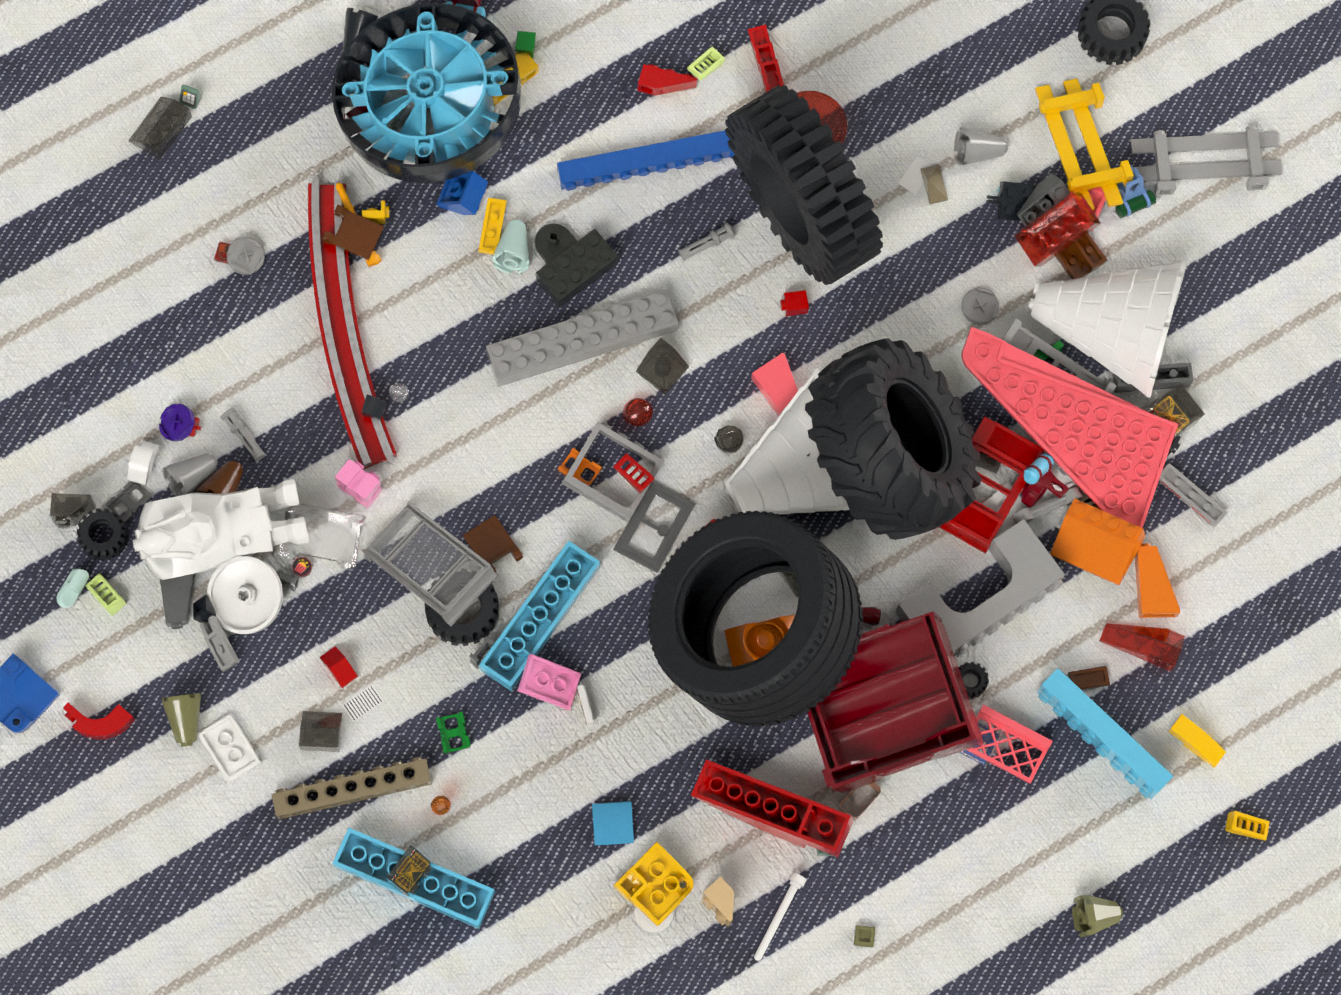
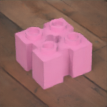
M348 459L335 476L337 487L349 496L354 497L356 501L368 509L382 492L380 478L371 471L370 473L363 470L364 466L355 460L353 462Z

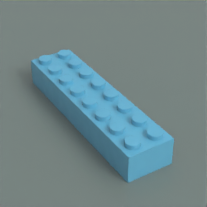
M568 541L479 664L480 671L512 692L522 678L528 655L533 654L537 656L599 570L600 561Z
M1058 668L1040 686L1037 691L1039 699L1045 704L1049 703L1057 716H1063L1068 721L1067 725L1072 730L1079 731L1082 734L1081 738L1086 743H1091L1096 747V752L1101 757H1106L1116 771L1120 770L1130 784H1135L1139 788L1141 795L1145 798L1149 797L1152 799L1171 780L1173 775Z
M348 828L332 863L334 868L475 928H480L495 894L494 889L427 861L429 863L428 866L425 862L421 864L413 857L414 855ZM411 864L415 868L419 865L421 869L418 871L420 872H412L413 881L411 879V883L406 878L401 877L405 875V872H411ZM398 876L403 880L401 882L403 886L406 883L411 888L408 892L395 882Z

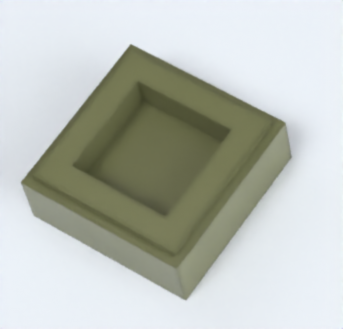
M855 925L853 946L873 948L875 927Z

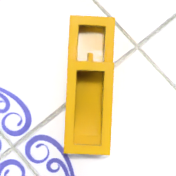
M1183 714L1178 717L1168 731L1184 743L1183 746L1214 768L1226 753L1217 742Z

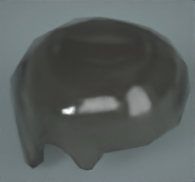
M727 425L718 429L714 441L717 448L723 453L733 454L742 447L744 435L736 426Z

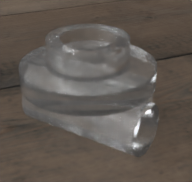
M398 383L391 385L389 388L390 396L395 402H404L409 396V390L404 384Z

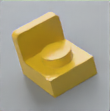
M381 200V210L375 208L362 210V217L377 224H386V218H389V206H386L385 200Z

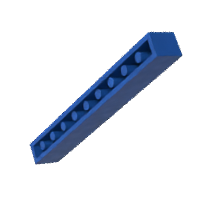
M724 130L557 162V172L561 190L566 189L569 191L579 186L591 187L595 183H610L620 178L621 180H627L636 175L647 176L652 172L663 173L672 168L683 169L693 164L694 166H700L709 161L720 162L724 158L733 159L732 156L735 154L728 146L727 141L730 139Z

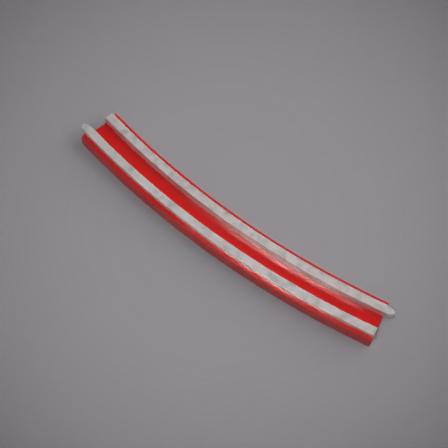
M315 175L312 183H308L310 260L319 327L333 388L358 462L364 466L363 470L384 461L393 464L397 453L383 416L381 420L362 416L366 395L368 394L376 397L367 367L356 317L348 251L322 241L325 231L336 236L344 219L334 215L337 204L344 207L335 187L338 182H334V185H320L319 178ZM342 183L347 193L346 183Z

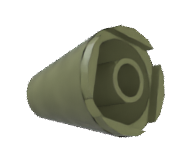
M200 693L162 698V704L176 743H181V747L192 746L193 741L197 739L201 703Z

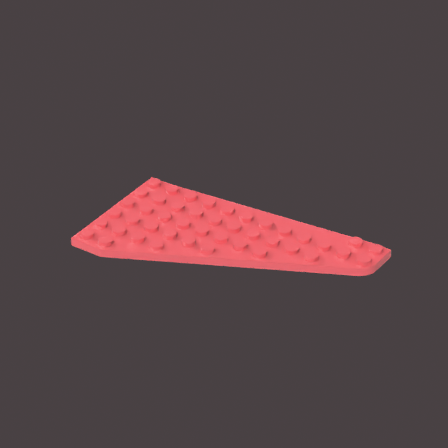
M971 327L961 353L964 366L1047 454L1051 455L1057 465L1100 510L1143 528L1178 424L1153 415L1006 343V341Z

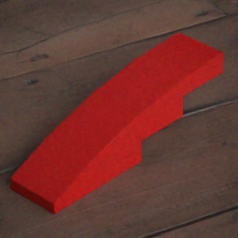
M762 25L748 29L753 53L765 91L767 92L778 85L781 87L784 83L772 42H770L767 26Z

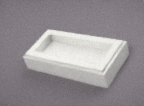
M585 685L577 686L586 726H593L594 718Z

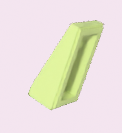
M711 47L689 65L687 69L701 81L720 68L725 58L716 49Z
M100 573L85 585L111 616L126 605L124 599ZM101 582H103V584H102L99 588H97V589L94 591V588H95L98 584H100ZM106 588H108L104 593H102V594L99 596V594H100L102 591H104ZM113 593V595L104 602V600Z

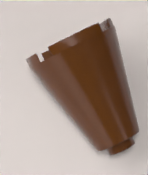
M235 460L227 461L200 485L195 493L225 494L236 492L243 474L242 465Z

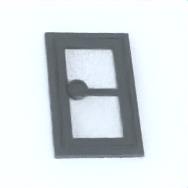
M652 482L613 550L657 573L692 512L695 503Z

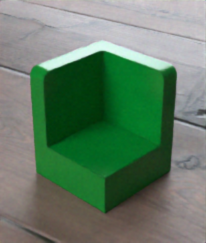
M517 31L515 51L530 53V57L534 60L536 32Z

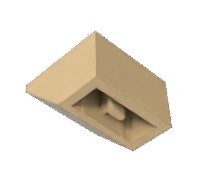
M719 877L703 892L702 904L709 911L712 909L716 913L715 918L722 926L725 924L729 927L733 920L734 891L722 877Z

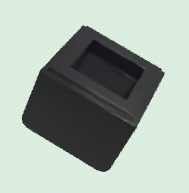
M367 394L362 408V416L381 420L386 402Z
M208 595L193 603L194 620L200 623L204 621L209 622L210 616H216Z

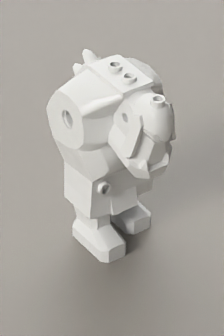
M294 479L281 482L276 488L254 487L225 494L197 492L145 503L140 516L138 530L134 531L136 539L133 540L134 550L139 551L140 559H144L152 571L161 580L211 570L235 557L257 552L273 551V546L288 541L295 544L307 543L309 538L304 517L276 521L275 510L299 504Z

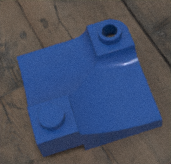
M13 653L0 667V722L13 733H22L40 718L60 694ZM16 719L20 720L19 725H14Z

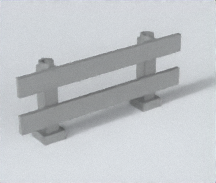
M1256 126L1246 127V132L1243 134L1166 137L1165 131L1158 130L1154 132L1153 138L1130 140L1132 154L1155 153L1156 166L1134 167L1142 175L1144 182L1158 181L1154 187L1155 195L1174 194L1176 181L1171 180L1248 176L1250 177L1246 183L1247 191L1265 190L1269 184L1267 175L1283 174L1281 160H1262L1260 148L1279 147L1278 132L1258 133ZM1247 149L1248 161L1169 165V152Z

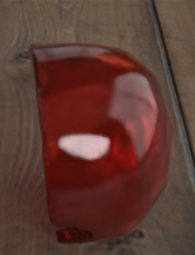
M634 398L624 405L622 415L625 422L630 423L634 427L646 425L651 420L653 409L651 404L645 399Z

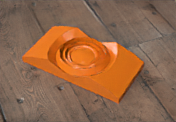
M795 615L776 617L757 623H747L724 630L732 666L753 662L770 652L786 635Z

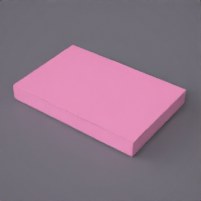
M529 654L518 692L565 710H570L581 673Z

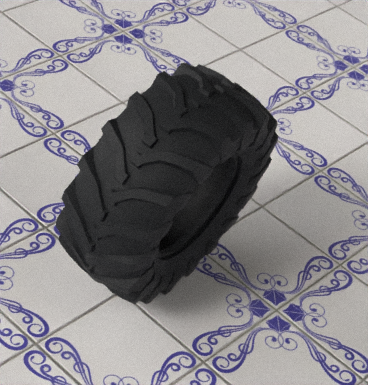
M889 338L876 340L844 353L841 358L832 361L818 373V378L809 385L808 389L814 399L805 404V411L812 418L813 428L807 431L809 438L816 442L819 451L818 465L820 468H826L831 478L832 491L836 497L843 496L847 501L850 514L856 520L865 519L871 532L876 535L887 534L892 540L920 535L952 520L976 499L973 489L981 484V477L975 470V463L981 461L980 453L973 447L971 436L974 434L973 427L966 423L962 414V403L959 397H953L949 391L944 374L941 371H934L927 356L922 351L913 352L908 343L903 340L891 341Z

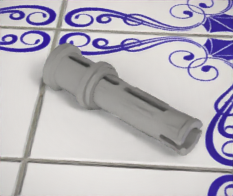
M725 223L723 227L715 231L711 230L708 236L678 250L682 260L685 261L687 258L713 245L719 246L721 242L728 238L733 239V231L729 224Z
M235 408L224 412L220 417L221 420H225L231 428L230 432L238 436L255 461L264 458L266 454L245 428L246 424L235 413Z

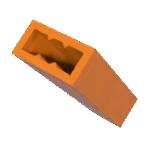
M1143 543L1135 555L1139 618L1178 617L1180 608L1157 546H1151L1149 543Z

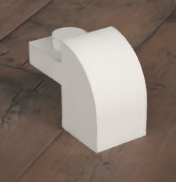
M140 441L139 445H135L129 463L127 480L146 485L152 474V465L159 451V445Z

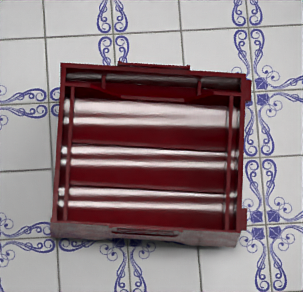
M933 611L893 626L885 624V626L863 633L859 638L860 645L857 646L858 651L854 655L855 659L851 661V667L847 669L846 676L842 677V682L836 685L837 688L832 690L822 703L819 702L818 706L812 707L811 711L807 712L826 768L822 770L827 787L832 786L833 790L840 793L871 784L886 776L928 761L947 757L984 744L946 629L942 624L941 617Z

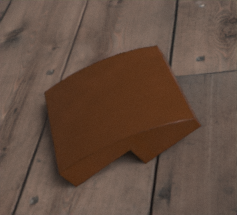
M1087 231L1072 238L1070 242L1053 252L1071 279L1085 277L1108 261Z

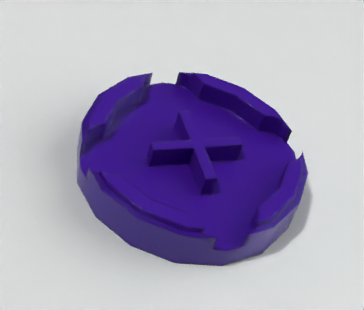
M171 404L163 411L160 417V432L168 440L174 442L182 441L192 432L194 415L188 406Z

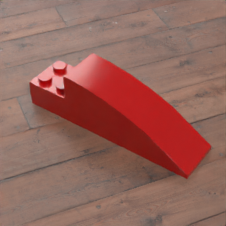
M707 759L691 793L692 797L771 835L802 848H805L806 845L836 857H839L853 824L851 815Z

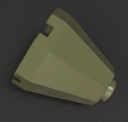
M1080 895L1074 898L1073 903H1077V905L1072 907L1074 928L1076 931H1081L1080 937H1088L1120 922L1123 916V910L1117 902L1090 895Z

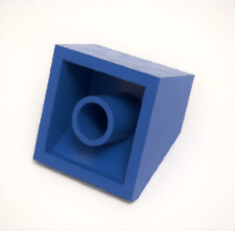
M474 171L448 179L444 183L436 205L461 215H476L488 181Z

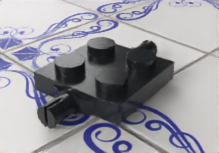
M1002 181L1000 182L998 195H987L989 200H986V202L997 204V219L1021 221L1017 213L1037 185Z

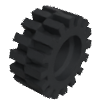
M965 662L959 666L962 679L968 673H972L978 678V684L975 687L965 685L970 699L983 694L989 683L988 672H985L986 669L982 668L981 664H974L975 662Z

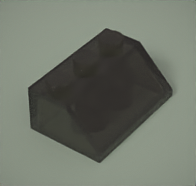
M160 97L131 136L129 142L160 161L192 118L190 109L175 99Z

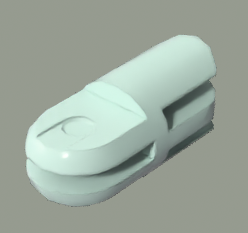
M73 569L56 597L57 603L61 607L69 608L75 604L89 579V573L83 569Z

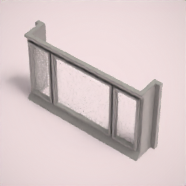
M409 501L406 507L366 549L361 550L366 560L376 563L438 612L449 626H452L498 576L487 561Z

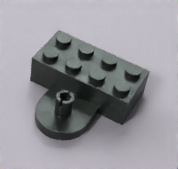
M560 224L545 225L536 234V250L546 262V265L536 272V280L559 308L618 264L619 256L596 229H593L579 241L575 239L566 227Z

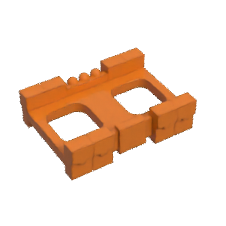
M572 448L562 465L558 467V471L566 476L570 469L565 467V464L571 457L576 459L580 452ZM584 457L572 477L590 486L601 472L602 467ZM586 468L595 473L590 481L581 478V474Z

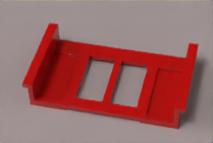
M984 417L972 437L973 447L978 452L984 453L1020 475L1012 489L1009 490L977 472L981 477V482L1007 496L998 513L974 500L956 517L939 528L986 554L992 540L995 538L1026 484L1024 480L1025 468L1031 465L1037 456L1042 455L1044 450L996 421L994 422Z

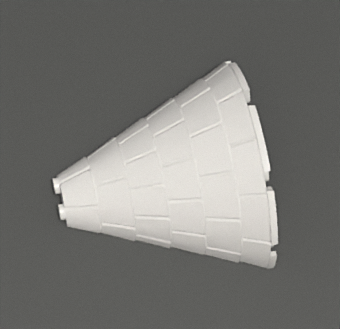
M1180 261L1167 265H1157L1092 277L1087 276L1068 281L1036 283L1033 294H1036L1035 299L1031 298L1029 309L1032 310L1031 317L1045 325L1068 343H1071L1088 357L1094 358L1126 383L1132 384L1147 397H1151L1187 262Z
M817 368L814 370L807 382L798 390L774 424L767 429L757 445L752 448L744 461L726 481L725 491L730 498L732 497L737 514L738 512L746 513V511L791 514L849 510L847 501L843 496L836 497L832 491L831 478L826 468L819 467L817 462L819 451L816 442L809 438L807 431L812 429L813 426L812 418L805 411V404L814 399L808 387L818 378V373L823 369Z

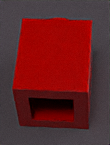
M806 290L783 294V299L780 300L781 311H785V317L808 314L809 305Z

